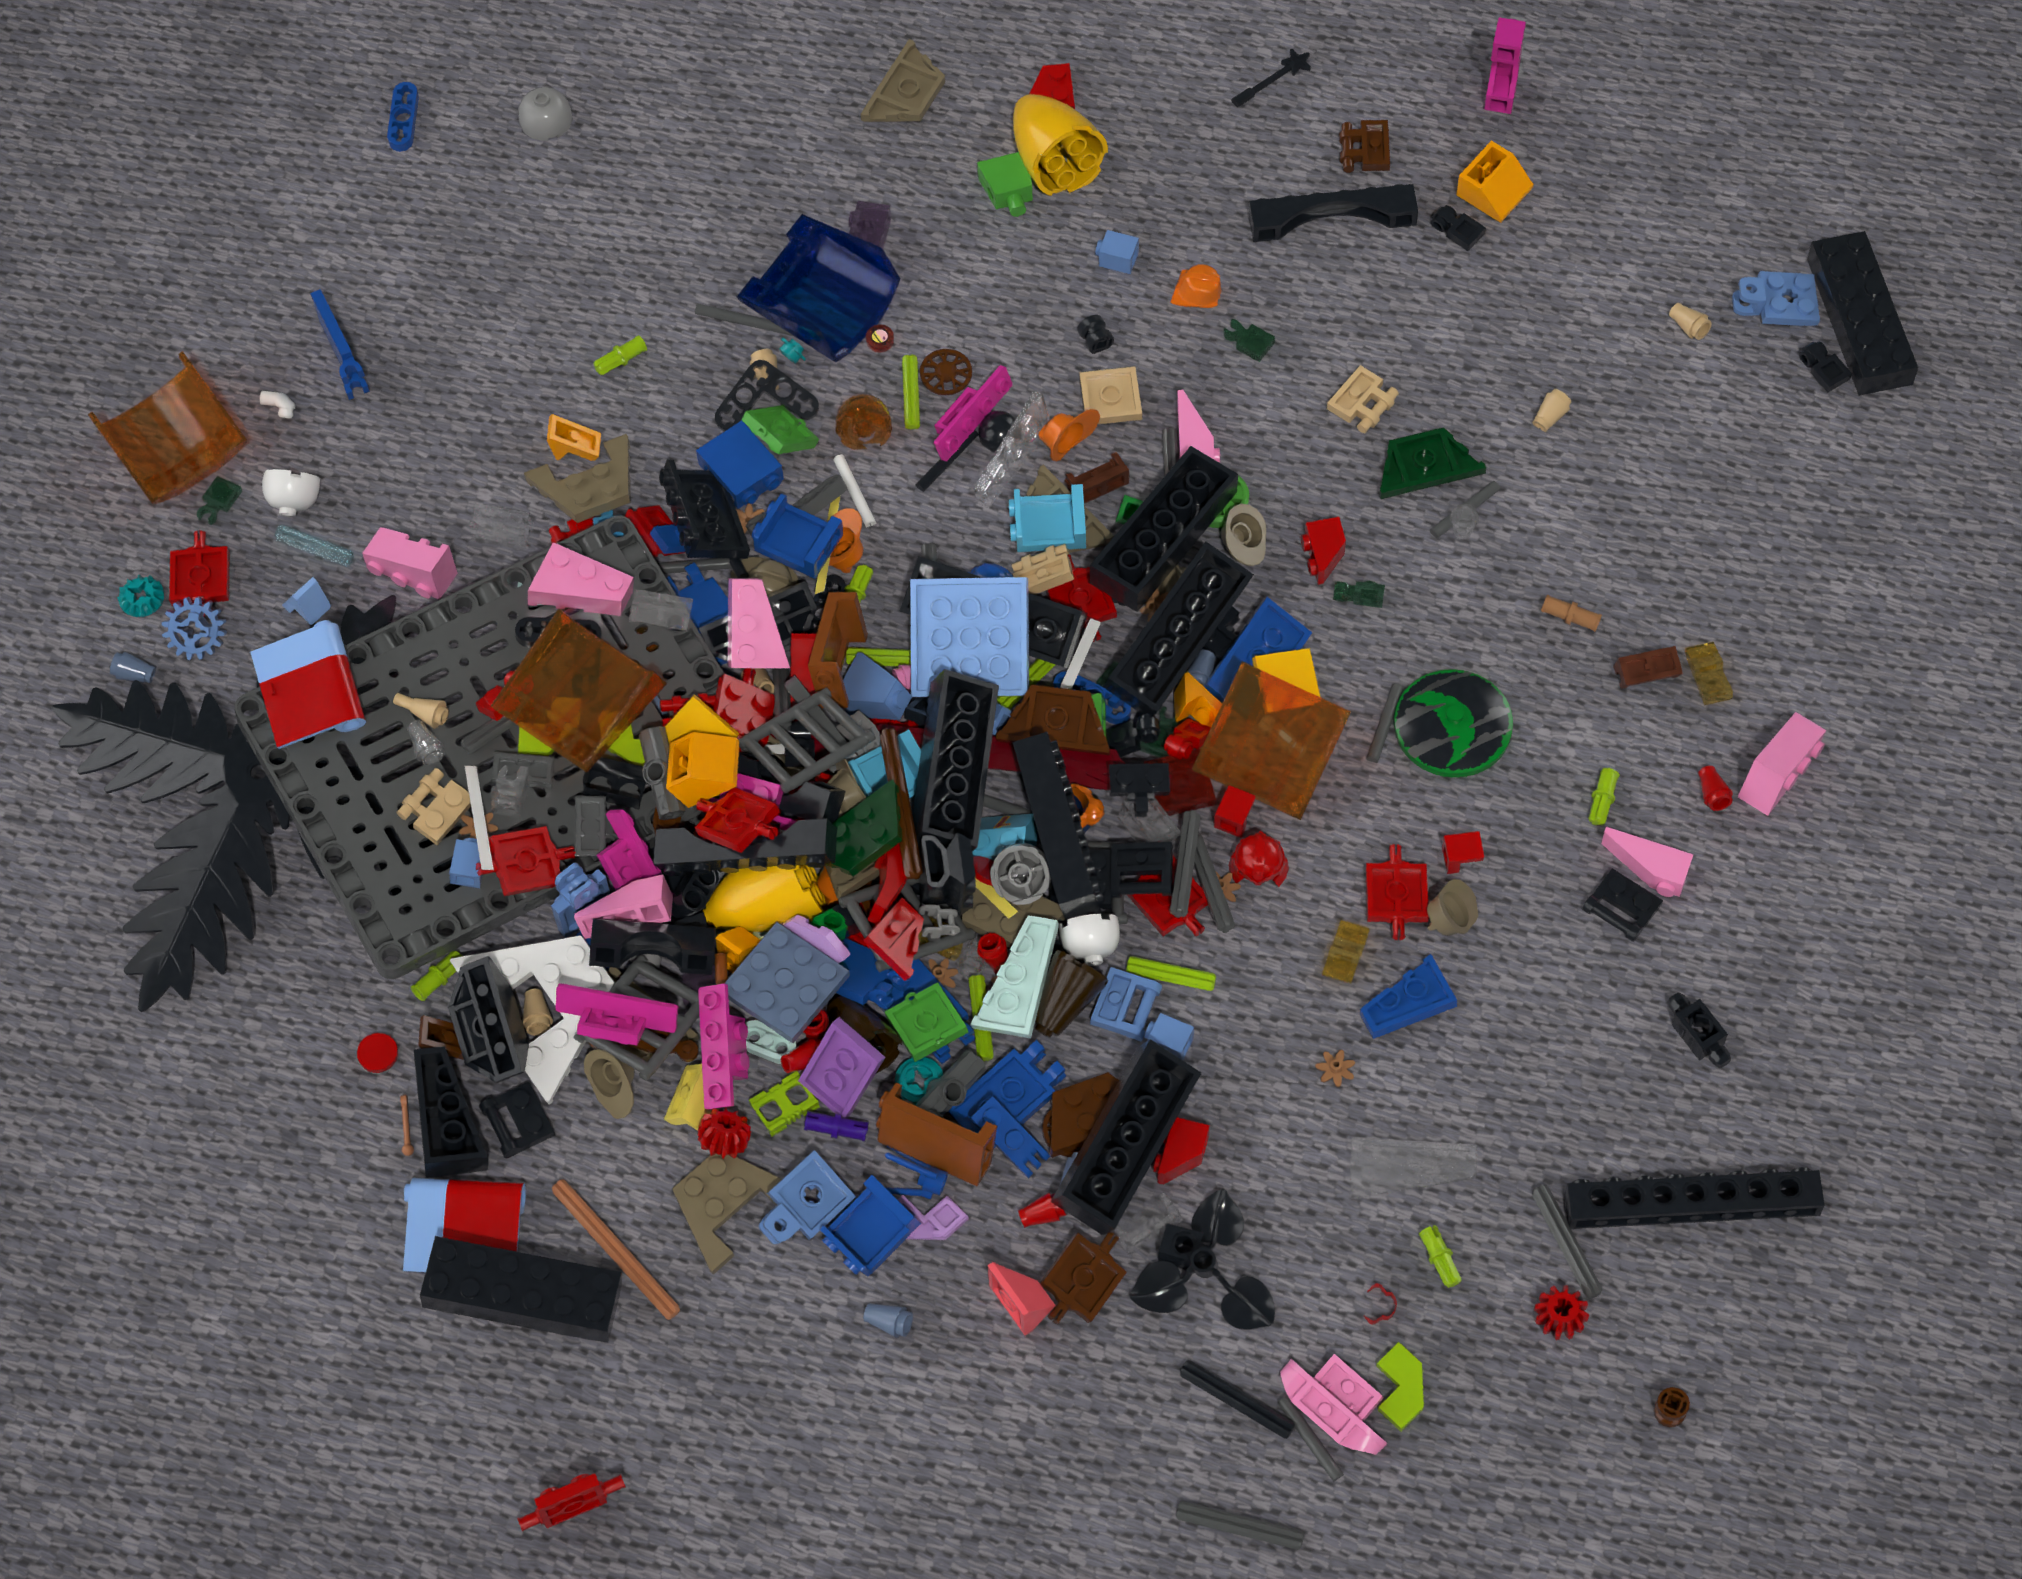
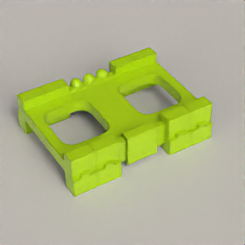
M798 1071L782 1079V1084L775 1085L768 1090L769 1092L762 1091L757 1096L749 1099V1105L754 1109L771 1137L786 1129V1124L791 1125L792 1121L796 1122L797 1119L801 1118V1115L807 1116V1111L814 1112L820 1108L819 1102L814 1095L798 1082L800 1078ZM800 1085L807 1093L808 1099L799 1105H793L786 1092ZM774 1101L782 1111V1114L772 1121H767L760 1112V1108Z

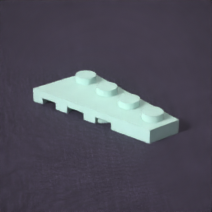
M1027 916L1010 948L1011 952L1005 964L1001 965L996 974L998 977L991 990L987 991L982 1001L983 1005L978 1015H975L970 1023L973 1029L1031 1039L1059 928L1057 920Z

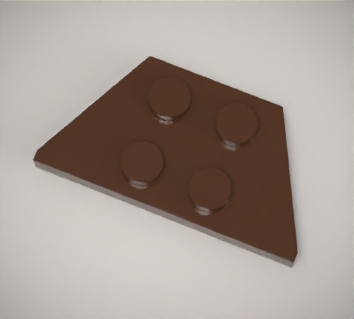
M1031 685L1023 696L1022 702L1010 714L1011 717L1003 729L999 730L996 734L998 742L1013 743L1048 732L1051 742L1057 740L1059 749L1110 755V749L1093 698L1088 691Z
M1109 1072L1052 1093L1050 1155L1052 1158L1082 1147L1119 1081Z

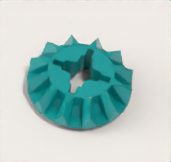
M138 574L136 579H127L124 587H119L120 593L117 597L121 609L126 614L133 617H145L153 614L160 608L164 601V590L160 582L153 579L151 575L142 577ZM144 590L146 597L141 596L137 600L135 593H141Z
M924 1057L914 1062L913 1058H910L898 1068L895 1075V1083L897 1082L902 1085V1098L912 1101L916 1105L927 1093L930 1081L935 1078H941L943 1071L930 1058ZM915 1071L922 1078H929L924 1081V1090L919 1088L918 1084H911L915 1081Z

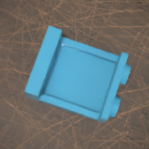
M1083 484L1071 485V494L1021 497L1020 489H1014V499H1009V517L1015 516L1016 524H1010L1011 541H1017V552L1045 551V548L1054 545L1057 547L1062 544H1066L1068 549L1086 548Z
M908 729L898 735L909 799L915 797L921 749ZM882 746L855 760L852 759L847 762L858 786L866 797L888 782Z

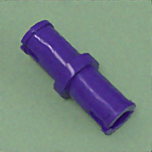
M807 1111L804 1130L831 1134V1138L835 1139L841 1136L865 1142L869 1122L842 1118L841 1114L830 1116Z

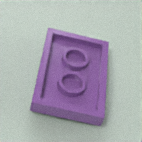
M838 1017L830 1025L798 1082L835 1114H841L842 1118L847 1119L875 1076L885 1056Z

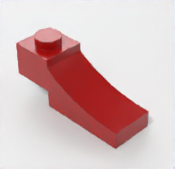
M899 843L879 857L874 866L879 869L880 887L877 900L867 920L875 925L888 912L908 880L904 872Z

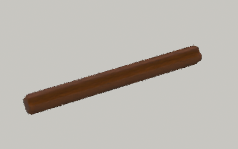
M885 728L880 734V741L888 782L893 779L899 787L897 803L901 809L899 825L902 828V841L899 845L904 872L907 879L917 880L921 877L923 869L898 735L894 728Z

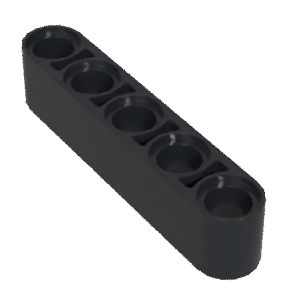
M708 839L706 840L707 843L722 846ZM711 870L710 874L707 875L687 872L673 894L672 915L680 920L701 911L706 906L725 872ZM685 899L689 902L690 907L686 904Z

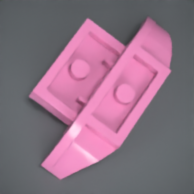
M1334 1354L1314 1378L1292 1359L1280 1371L1285 1391L1291 1402L1338 1444L1352 1450L1375 1455L1386 1446L1387 1442L1364 1423V1420L1384 1397L1338 1356Z

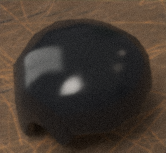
M994 411L984 417L979 425L978 435L981 444L993 453H1005L1014 449L1020 441L1021 429L1020 424L1012 414L1006 411Z

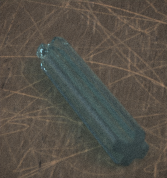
M279 525L275 531L274 536L277 541L342 566L349 567L354 560L351 550L285 525Z

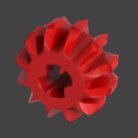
M713 1108L710 1114H704L698 1128L697 1135L701 1143V1149L710 1150L711 1156L715 1154L721 1155L722 1159L726 1155L736 1158L737 1154L744 1153L748 1146L751 1126L747 1123V1117H739L738 1111L732 1113L728 1112L725 1108L720 1112Z
M1553 1285L1550 1287V1294L1541 1293L1539 1297L1540 1303H1536L1534 1311L1539 1314L1536 1316V1324H1545L1543 1328L1544 1335L1554 1330L1556 1341L1560 1339L1562 1332H1564L1569 1340L1573 1338L1574 1331L1582 1333L1584 1330L1583 1323L1589 1319V1314L1585 1312L1588 1307L1587 1301H1578L1581 1295L1579 1290L1575 1291L1572 1295L1569 1294V1287L1567 1285L1563 1287L1562 1292H1559ZM1557 1308H1563L1562 1312L1568 1311L1567 1316H1561V1312L1557 1314Z

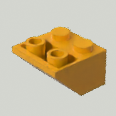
M1491 140L1459 175L1456 195L1502 223L1531 191L1534 184L1515 155Z
M692 732L669 744L666 789L687 808L696 805L700 798L708 800L737 787L739 740L736 737Z

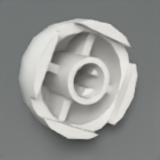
M266 470L262 480V491L265 500L270 506L279 509V514L284 516H296L297 511H305L312 507L317 500L320 488L319 477L301 472V475L291 474V470Z
M1089 914L1068 919V926L1066 927L1060 923L1059 934L1063 949L1067 954L1075 957V960L1085 961V964L1088 966L1102 964L1103 958L1110 956L1117 949L1120 938L1118 917L1109 914L1110 920L1102 919L1101 914Z

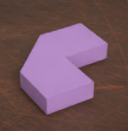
M796 915L781 924L837 963L844 961L850 955L849 950L832 930L824 926L817 928L808 924L809 919L803 916Z
M904 1195L897 1199L921 1222L907 1239L946 1240L969 1219L948 1196L943 1198L926 1215H923Z

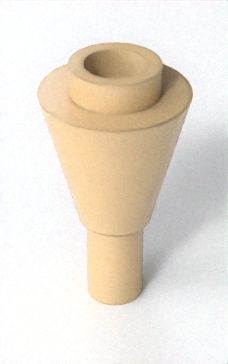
M397 693L393 700V704L410 710L411 713L433 729L443 725L449 714L446 702L442 700L413 699Z

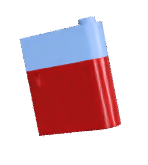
M329 620L317 622L310 629L250 652L278 749L333 728L340 732H349L365 725V716L338 624L331 623Z
M413 1177L410 1184L406 1183L404 1188V1201L408 1202L403 1271L426 1272L435 1236L518 1252L520 1215L524 1213L526 1200L525 1183Z

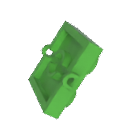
M783 405L749 410L745 412L742 421L750 428L751 432L764 440L768 447L778 454L812 449L816 447L819 438L806 427L804 419H797Z
M938 982L917 994L915 992L908 993L903 1002L884 1011L886 1018L895 1032H897L914 1062L969 1033L966 1024Z

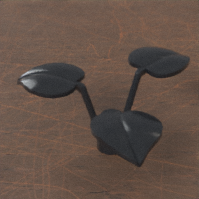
M1220 1189L1207 1197L1193 1216L1191 1229L1204 1233L1203 1242H1210V1245L1198 1248L1192 1253L1190 1258L1192 1266L1187 1268L1184 1277L1181 1278L1178 1267L1173 1263L1167 1261L1154 1262L1148 1265L1140 1274L1135 1287L1129 1295L1130 1299L1139 1307L1157 1313L1174 1312L1179 1310L1188 1300V1292L1183 1284L1190 1279L1192 1274L1195 1273L1201 1278L1215 1276L1229 1292L1221 1303L1222 1315L1226 1322L1235 1328L1243 1330L1269 1327L1274 1323L1275 1306L1267 1287L1256 1278L1244 1276L1236 1282L1233 1288L1217 1270L1218 1262L1212 1251L1216 1247V1243L1223 1246L1231 1245L1241 1237L1244 1230V1219L1240 1209L1233 1202L1227 1191Z

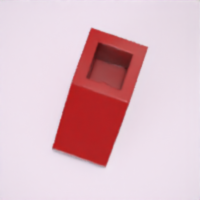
M1340 517L1305 523V534L1301 535L1302 549L1304 552L1309 551L1311 558L1307 559L1310 576L1315 575L1318 585L1326 581L1345 554L1346 539Z
M1176 1118L1163 1142L1165 1145L1163 1155L1157 1154L1153 1172L1158 1173L1159 1184L1164 1185L1202 1164L1209 1139L1210 1125Z

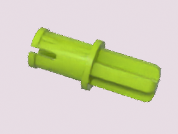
M639 335L621 346L615 345L611 352L594 361L595 370L599 375H605L620 365L626 366L629 360L647 351V346Z
M864 564L859 565L850 585L844 588L845 592H857L859 603L866 598L865 591L872 578L873 569Z
M1603 768L1601 770L1597 789L1592 792L1593 803L1588 817L1592 825L1603 826L1606 823L1610 805L1615 802L1614 790L1620 774L1614 769Z
M455 950L449 953L436 966L431 965L429 972L411 986L413 994L419 1000L425 1001L441 985L445 986L448 983L447 979L456 972L450 959L463 956Z
M1436 1225L1423 1229L1419 1236L1430 1256L1428 1259L1430 1264L1435 1265L1445 1286L1448 1288L1454 1287L1461 1282V1277L1451 1258L1452 1250L1447 1248Z

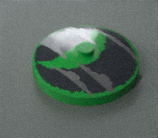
M1440 670L1420 677L1403 692L1395 710L1394 730L1402 751L1414 764L1423 770L1443 777H1467L1485 771L1503 756L1511 740L1513 717L1505 696L1493 683L1484 677L1464 670Z

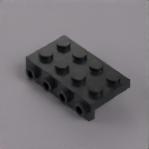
M667 459L664 469L660 470L659 482L661 486H664L666 503L671 507L673 524L678 528L679 542L681 546H684L687 558L748 559L750 548L730 493L710 471L677 470L674 460Z

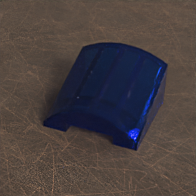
M801 214L786 233L790 242L760 279L752 276L737 295V298L746 306L832 361L837 362L850 354L880 322L895 295L901 278L881 247Z

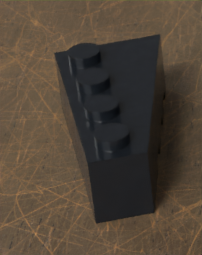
M445 1046L414 1049L426 1178L488 1170L487 1154L469 1113L468 1105L459 1087Z

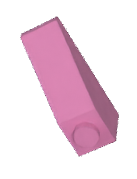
M1178 390L1179 459L1192 446L1220 463V449L1214 448L1213 435L1184 390Z
M1609 827L1605 828L1601 843L1650 888L1656 889L1660 895L1680 897L1693 854Z
M664 875L635 880L575 913L574 918L584 939L591 938L593 919L656 924L671 921L673 895Z

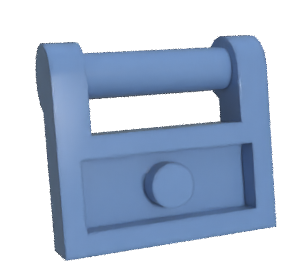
M1110 967L1107 975V980L1109 981L1100 993L1090 1019V1025L1142 1041L1145 1035V1023L1155 997L1160 995L1162 985L1154 980ZM1136 989L1142 990L1144 995L1133 1023L1124 1022Z

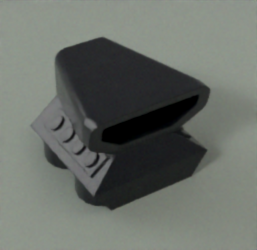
M956 833L946 849L935 836L924 835L921 840L920 857L923 869L919 881L921 901L925 905L947 904L951 909L957 910L958 915L961 916L969 909H973V893L976 890L971 840Z

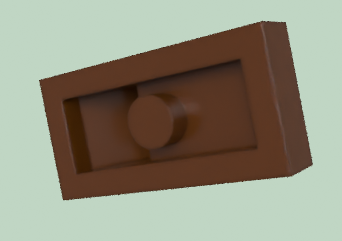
M425 1015L421 1016L418 1046L421 1049L445 1046L448 1056L464 1060L453 1023Z

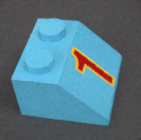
M1033 813L982 817L978 847L972 851L973 857L982 856L994 861L1003 849L1013 844L1028 843L1037 846L1038 830Z

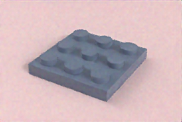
M776 922L725 984H728V999L793 1044L849 978L850 973L849 970Z

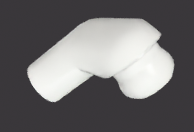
M261 391V405L279 407V417H293L295 403L288 395L279 392Z

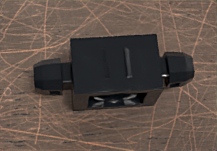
M1679 992L1671 996L1668 1004L1674 1013L1672 1026L1700 1061L1710 1055L1709 1060L1718 1068H1722L1730 1063V1053L1724 1046L1728 1034L1702 1000L1698 999L1690 1005V1001L1685 995ZM1692 1024L1694 1027L1703 1028L1706 1031L1707 1036L1705 1033L1700 1034L1694 1031L1692 1028Z

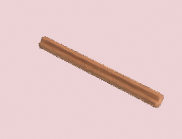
M561 1179L552 1186V1191L560 1202L667 1320L674 1318L680 1312L679 1305L566 1180Z

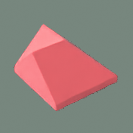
M994 1262L987 1265L989 1287L1024 1335L1029 1334L1056 1305L1037 1280Z

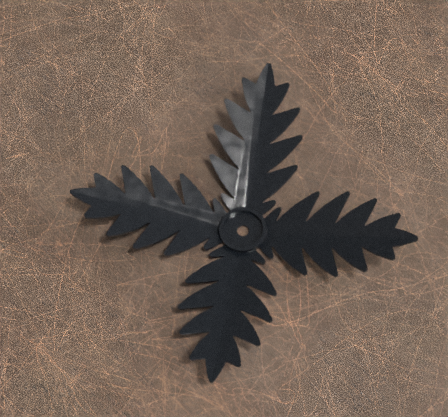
M391 595L385 598L366 613H362L354 605H348L342 619L340 631L344 646L390 624L395 613L396 596ZM357 657L354 658L351 662L354 664L363 663L365 659ZM257 678L256 688L260 687L259 682H258V678ZM138 680L133 681L123 712L120 711L110 696L95 687L91 691L87 704L64 703L52 706L53 712L65 724L71 727L58 742L61 748L82 747L102 742L78 767L77 773L79 775L111 767L134 756L104 787L105 792L109 794L140 783L169 767L141 796L140 800L142 803H148L174 794L201 779L203 781L196 787L198 794L206 792L221 783H225L223 787L206 794L199 800L201 806L215 807L185 820L154 843L157 850L195 849L163 863L133 884L135 892L177 890L150 904L123 926V931L126 934L161 932L144 945L124 968L126 975H143L138 1010L144 1012L154 1005L170 986L184 1000L190 998L193 981L192 945L221 975L226 973L224 937L214 905L223 912L248 940L254 938L248 898L235 864L268 897H271L273 895V884L270 865L263 840L255 822H258L271 835L274 833V826L267 807L274 805L277 819L284 830L289 827L290 815L267 775L261 779H255L251 776L252 769L261 764L246 741L238 724L234 726L231 739H229L225 718L211 693L205 694L196 726L193 729L189 706L182 691L175 682L169 685L159 719H157L156 710L149 694ZM362 686L357 689L358 695L374 687ZM383 699L369 707L380 705L389 701ZM312 736L310 738L302 740V742L304 744L310 743L315 738ZM275 758L274 760H272L271 763L274 765L283 764L286 760L283 758ZM326 760L318 762L316 767H325L327 765ZM358 766L348 767L355 780L360 781L363 779ZM336 778L331 779L326 785L332 787L338 784L339 780ZM367 793L365 798L376 815L382 814L383 810L372 793ZM343 797L337 801V804L344 805L350 799ZM306 806L301 808L299 812L309 814L314 809ZM413 823L408 826L409 829L415 830ZM360 825L354 828L353 832L359 834L365 831L366 827ZM391 827L386 828L385 833L403 864H411L412 860L394 829ZM300 835L302 844L306 850V853L312 865L317 871L319 877L321 879H325L315 859L313 858L311 852L309 851L307 845L305 844L303 838ZM427 839L421 842L419 846L424 849L435 843ZM369 844L364 848V851L371 852L377 846ZM452 859L435 867L433 871L441 873L449 869ZM384 862L379 863L380 869H385L387 864ZM449 884L444 890L451 892L462 885ZM396 887L390 891L392 892L393 896H396L397 894L401 893L402 890L399 887ZM410 906L402 908L406 913L411 911Z

